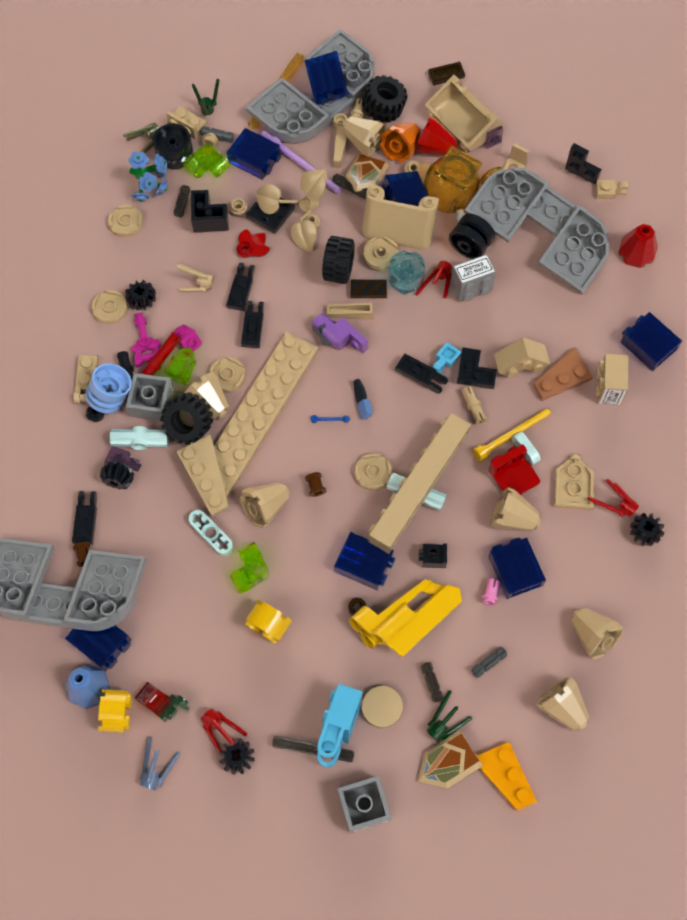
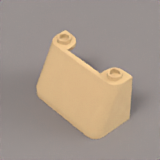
M454 74L425 104L429 109L427 113L437 118L461 142L459 145L465 152L468 150L472 152L505 128L500 119L488 110L466 86L461 84Z
M369 184L366 194L362 234L367 239L388 237L399 246L426 250L430 247L437 223L439 198L427 196L420 200L419 206L384 200L383 188Z

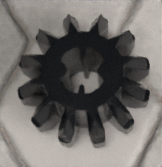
M144 279L141 283L136 280L134 285L129 283V289L125 291L126 301L131 308L135 307L137 311L140 308L146 311V306L152 307V302L156 301L155 289L150 282L146 283Z
M107 461L100 472V478L103 483L119 490L127 489L134 479L133 470L121 462Z
M645 512L640 517L636 516L634 522L630 524V528L633 529L630 535L636 536L634 542L640 540L641 546H644L647 542L649 547L654 542L659 543L660 537L664 535V531H662L664 524H658L660 517L654 519L653 513L647 517Z
M239 738L237 744L230 747L224 743L223 747L227 751L219 752L220 756L225 757L219 761L220 764H226L224 767L226 772L232 768V775L236 774L237 769H239L240 774H244V766L249 770L251 769L247 762L255 761L254 757L249 756L255 753L254 749H248L250 746L249 742L242 746V738ZM235 752H236L237 754H239V752H241V753H240V756H241L242 758H241L239 761H238L237 759H236V761H233V760H234L233 754H234Z

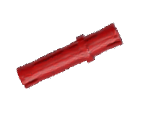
M172 332L152 360H148L149 364L141 374L154 376L157 370L160 371L162 368L160 366L182 339Z

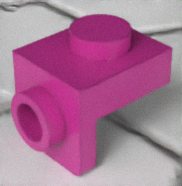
M182 324L175 329L174 333L182 339L178 344L184 348L186 353L191 354L202 344L195 330Z

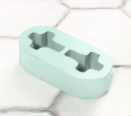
M523 432L512 436L515 446L519 447L524 444L527 453L525 458L531 466L541 461L538 451Z

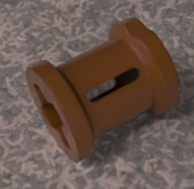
M314 472L305 476V480L309 484V494L311 497H317L326 493V488L323 487L321 481L322 475L320 472Z
M81 542L73 546L78 559L76 562L78 567H83L90 550L89 548L91 547L89 542Z

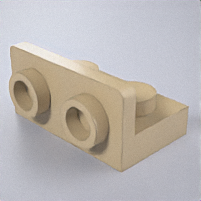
M181 106L174 113L169 111L166 113L168 124L175 123L184 126L194 139L199 136L202 127L207 126L206 120Z

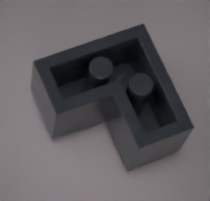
M191 190V223L193 231L229 230L227 204H211L209 190Z

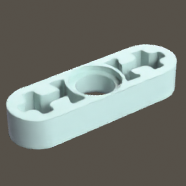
M195 510L190 513L189 522L192 528L219 555H230L233 551V544L230 538L203 511ZM196 516L198 518L201 517V520L204 524L203 528L199 522H195L194 518ZM210 528L216 530V535L212 538L205 535L206 531ZM220 539L223 544H227L228 549H221L217 540Z

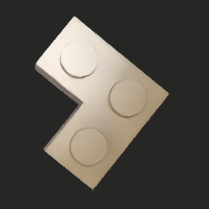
M524 337L494 354L499 374L508 377H515L524 369L535 373L541 372L550 365L545 345Z

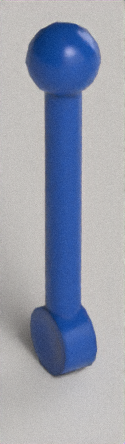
M313 415L311 416V422L344 421L348 423L350 417L347 415L344 417H317Z

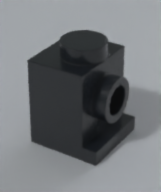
M443 543V545L423 544V548L419 549V561H422V568H446L447 543ZM429 553H436L437 555L431 556Z

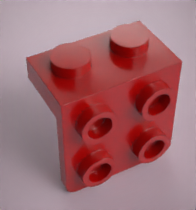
M524 444L519 447H511L506 454L502 456L497 455L490 462L488 471L502 492L509 487L522 495L538 486L541 482L525 458L527 449Z

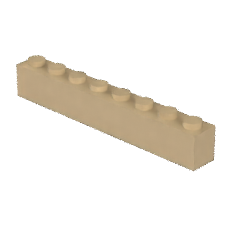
M452 413L448 419L444 418L439 426L441 428L440 431L432 435L429 441L431 444L428 448L424 447L419 456L421 459L418 463L414 462L409 471L411 474L408 478H403L399 485L400 490L398 493H393L389 500L390 505L387 509H382L378 517L380 520L377 524H372L368 531L369 542L388 554L470 432L471 424Z

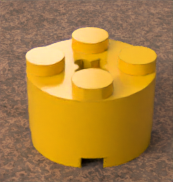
M258 599L245 619L247 621L245 623L246 626L258 634L262 631V636L274 644L277 641L280 642L292 623L289 617H284L280 611L262 602L260 599Z
M102 689V694L105 696L100 697L98 721H101L102 726H98V731L125 733V730L130 729L131 718L127 715V709L132 708L131 694L128 693V690Z

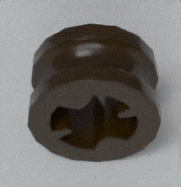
M353 598L349 602L348 609L352 616L356 613L355 608L352 609L356 603H360V607L366 606L362 598Z

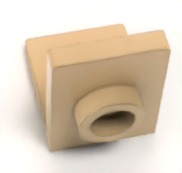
M514 143L510 159L503 167V170L508 169L511 165L524 168L527 164L529 150Z

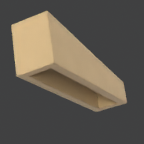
M337 126L334 168H341L349 138L343 133L344 128L342 126Z
M373 303L328 304L327 316L329 318L343 317L344 319L374 320L375 310Z

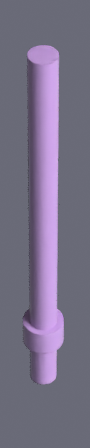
M265 130L262 131L261 136L270 142L269 144L273 148L279 149L306 171L316 170L282 144L279 138L273 137ZM327 178L326 186L338 194L341 188Z

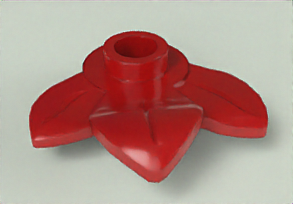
M245 229L239 234V244L237 245L239 256L244 258L250 256L262 257L270 251V248L265 245V233L251 235Z

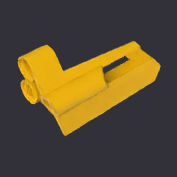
M424 579L379 615L369 607L363 606L349 618V623L354 630L361 633V640L370 649H373L376 645L383 644L403 657L462 602L461 591L458 587L440 585ZM420 592L432 594L415 611L407 606Z

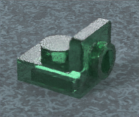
M171 694L156 715L166 722L176 715L178 711L176 708L178 706L188 713L190 708L187 704L189 702L180 695L176 698Z

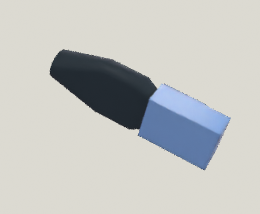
M355 379L353 382L355 398L358 403L357 407L360 418L366 420L373 415L372 407L367 399V394L361 380Z

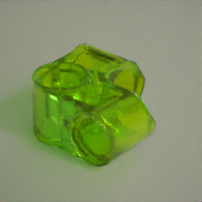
M208 144L201 146L184 162V168L196 178H200L207 170L218 178L231 167L228 159Z
M183 348L178 352L177 356L171 357L164 371L167 378H171L172 381L182 385L188 383L197 363L192 349Z
M255 542L237 551L245 566L232 572L230 578L239 594L249 591L257 584L265 581L269 576V569ZM258 567L264 568L261 574H255V570Z

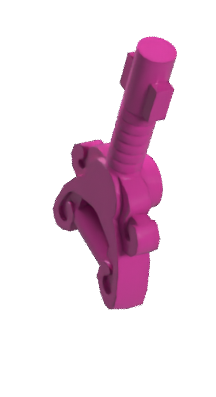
M139 312L135 314L136 319L134 321L139 329L140 339L137 340V345L132 346L137 368H140L149 359L152 360L161 347L158 339L154 340L152 337L147 336L146 318ZM146 351H154L151 353L143 354Z

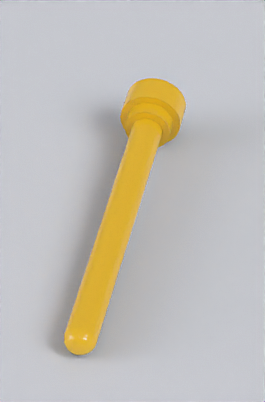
M544 409L486 446L478 445L473 448L474 456L479 462L488 458L490 451L512 439V436L525 431L551 414L550 409Z

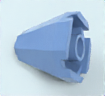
M87 664L72 670L65 688L71 703L84 709H89L100 704V697L105 696L102 694V689H110V685L104 670Z

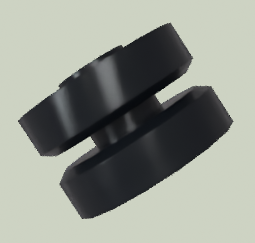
M175 123L166 124L155 131L153 136L155 153L166 160L168 169H180L191 162L194 156L190 133L184 126Z
M471 213L462 216L457 226L449 234V241L453 248L461 255L470 259L483 256L487 247L495 239V232L492 226L485 219Z

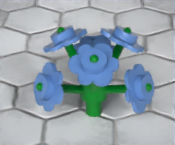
M132 152L131 157L128 159L129 163H131L129 172L139 179V193L131 194L130 197L136 198V201H146L151 195L143 193V190L150 192L156 187H159L156 192L157 196L161 193L164 194L168 188L166 184L168 180L165 178L159 184L155 181L157 177L151 173L155 172L159 178L166 177V160L159 154H155L154 165L145 167V164L149 163V158L145 153Z

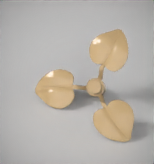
M325 169L309 170L302 175L300 187L306 194L301 200H280L281 191L272 184L263 185L256 192L258 205L266 214L277 212L279 203L299 204L300 208L306 211L299 219V223L292 225L291 236L298 247L309 252L314 251L317 228L312 221L304 219L312 213V210H316L319 207V199L324 194L327 182V170Z

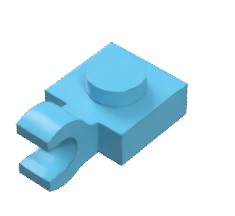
M446 342L436 354L435 358L438 361L433 365V368L438 373H441L445 366L451 368L462 352Z

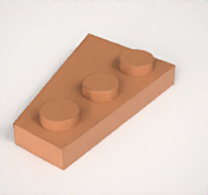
M574 347L534 382L533 386L541 401H544L589 382L593 377Z

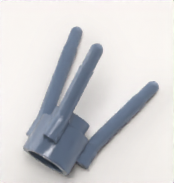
M148 737L143 769L140 776V786L156 791L157 785L162 786L163 780L176 762L180 752H176L160 778H158L159 773L154 772L159 750L155 751L150 769H147L152 740L151 737Z

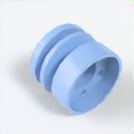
M108 363L98 366L93 371L85 393L86 400L91 408L104 414L119 411L131 389L132 381L130 375L124 368L116 364Z

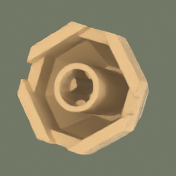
M351 116L349 119H345L342 127L344 128L343 133L365 156L371 157L378 149L380 135L386 131L387 125L380 121Z
M212 371L203 375L198 383L195 381L184 393L186 395L190 392L192 396L197 394L200 400L204 398L206 400L204 403L206 405L209 404L211 407L209 412H213L211 418L213 420L217 418L221 420L228 414L229 405L219 380Z
M281 483L249 487L241 492L242 496L239 500L247 517L251 516L254 519L251 521L253 525L264 528L271 523L287 503L289 490Z
M509 487L506 488L501 494L504 498L501 501H497L493 510L491 526L497 529L531 532L534 528L537 529L541 522L539 512L517 491Z
M588 608L577 609L572 615V626L587 655L592 659L602 658L606 654L604 650L606 648L609 650L613 649L623 635L621 631L623 626L617 621Z
M565 677L549 688L550 692L548 694L544 693L536 703L542 712L570 730L577 729L580 731L588 724L589 714L577 683L572 677Z

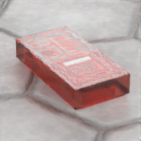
M149 682L135 696L138 702L158 717L172 701L169 696Z

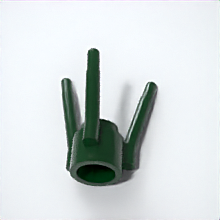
M216 79L212 100L209 97L201 99L195 84H192L201 112L205 116L211 115L214 112V106L217 105L219 79Z
M451 690L447 692L432 720L427 724L429 728L426 731L438 742L441 738L445 740L450 734L472 720V717L469 716L446 731L448 727L445 724L458 710V706H455L442 721L440 719L437 721L452 693Z

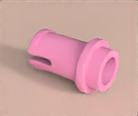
M489 578L487 580L486 591L482 595L484 604L493 606L498 601L496 596L500 581L496 580L494 583L495 579Z

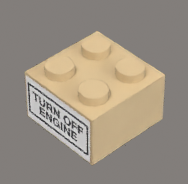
M605 354L603 360H600L599 369H596L595 379L598 380V386L596 385L595 397H598V404L621 406L628 391L629 355Z

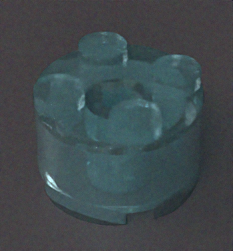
M400 251L396 253L389 263L388 279L390 285L403 295L414 292L422 286L425 275V262L423 258L416 252Z

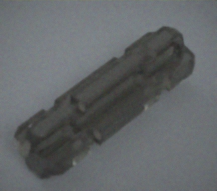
M182 185L180 187V193L178 194L173 211L176 217H182L188 200L187 196L190 193L189 186Z
M426 662L421 665V670L425 674L424 678L429 692L432 693L431 698L434 703L442 701L444 697L442 691L439 690L440 686L435 672H433L432 663Z

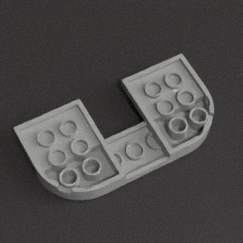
M339 29L305 57L307 64L329 80L311 97L307 98L281 77L245 107L247 113L270 131V135L289 143L310 140L331 124L336 114L345 112L356 102L357 98L363 96L367 83L370 82L371 78H374V60L364 46L343 30Z
M519 167L501 169L489 176L464 212L466 214H475L485 219L492 226L495 234L507 243L526 217L547 230L556 238L541 257L538 264L582 294L604 264L609 253L610 243H608L607 230L603 223L581 205L577 207L548 187L549 183L527 169Z
M0 538V616L17 621L85 631H100L111 628L123 621L135 607L137 602L136 593L147 563L146 557L89 550L76 587L73 588L42 583L55 550L53 545Z

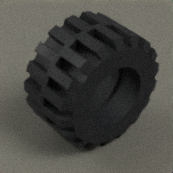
M375 76V78H371L370 82L367 83L363 94V110L368 113L369 117L372 116L374 120L386 121L387 123L391 122V120L395 121L400 117L408 98L407 90L403 88L404 85L399 83V80L393 79L391 76Z
M330 236L326 243L322 264L324 281L341 284L348 282L355 252L353 239Z
M190 392L186 395L181 393L164 406L165 408L162 409L161 414L163 416L160 417V421L163 424L161 427L166 429L165 434L167 436L170 435L172 441L178 440L177 443L179 444L185 442V445L191 442L195 443L209 431L210 425L213 423V419H211L213 412H209L210 405L204 403L206 402L204 398L200 400L197 394L192 396ZM180 410H185L192 415L194 419L193 427L187 426L182 422L179 415Z

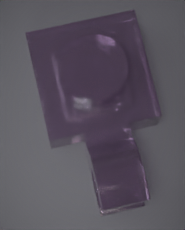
M114 446L111 447L104 462H121L138 472L141 467L138 459L130 458L131 454L129 451Z

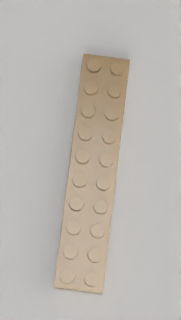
M288 332L284 334L214 446L227 499L318 352L317 346Z

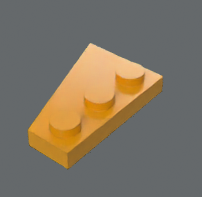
M510 742L477 755L483 765L480 770L516 811L537 802Z

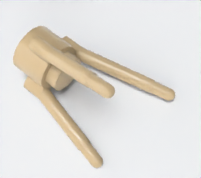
M180 263L176 266L179 270L198 276L197 285H200V287L179 288V291H201L206 293L207 289H212L213 275L202 273Z

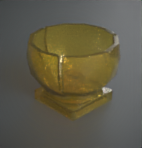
M451 145L443 158H439L427 170L423 183L425 196L439 198L438 210L446 213L451 211V214H453L458 209L465 210L479 190L480 179L478 170L482 162Z

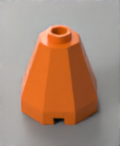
M412 122L390 127L380 135V139L382 138L380 143L381 150L389 160L393 161L396 159L398 163L404 162L414 154L420 129Z

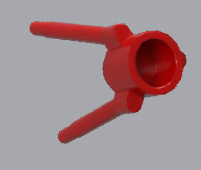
M440 261L438 266L434 267L432 273L419 287L415 295L418 296L435 275L432 282L433 285L436 284L438 279L444 280L446 278L443 298H447L452 277V265L447 261Z
M606 479V482L622 498L618 504L620 510L592 497L587 498L589 501L619 514L622 518L625 514L628 517L632 516L639 507L617 483L613 484L609 479Z
M213 708L205 712L200 719L204 723L203 729L209 735L218 753L222 750L211 729L213 731L217 729L231 745H235V742L220 726L222 721L242 735H248L242 728L224 717L220 711L216 712Z

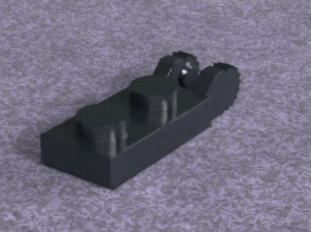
M239 263L227 300V308L245 311L253 284L255 265H250L248 276H242L245 266L244 263Z
M248 301L244 317L241 347L260 348L264 302H259L258 312H252L253 301Z
M404 353L395 367V371L426 388L428 387L437 394L442 392V387L432 382V379L434 378L437 382L444 385L448 382L445 376L436 372L437 370Z
M79 491L72 543L89 542L90 545H93L97 515L96 491H91L90 505H84L85 493L84 491Z

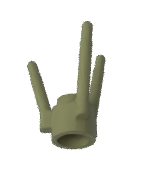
M154 122L145 127L124 133L123 137H127L126 140L129 141L144 134L148 140L152 139L141 151L145 153L153 145V136L155 131L159 129V126Z

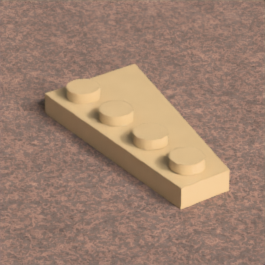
M211 434L178 450L177 455L210 515L214 517L229 509Z

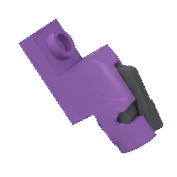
M321 313L312 321V330L324 345H332L334 348L341 350L350 342L355 350H359L362 353L368 349V340L343 317L336 322L324 313Z

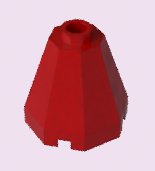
M430 116L416 144L415 150L420 153L449 156L450 153H455L458 144H456L457 139L436 118Z
M642 224L622 238L618 254L620 257L622 255L626 265L642 268L647 263H653L658 248L653 228L650 225Z

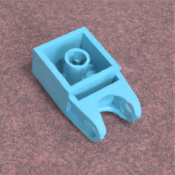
M338 684L337 689L332 690L329 698V709H325L323 714V730L317 746V760L321 766L326 768L334 766L339 758L343 744L349 743L361 708L363 691L342 684ZM321 756L328 759L333 758L331 762H324Z

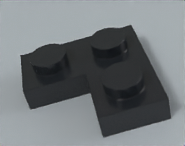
M573 143L565 169L572 174L584 178L588 182L596 184L602 169L587 162L589 150Z
M255 202L246 213V218L276 234L294 211L295 205L292 203H279L277 212L266 214L260 209L258 203Z
M462 347L457 384L494 389L497 369L478 367L481 350Z

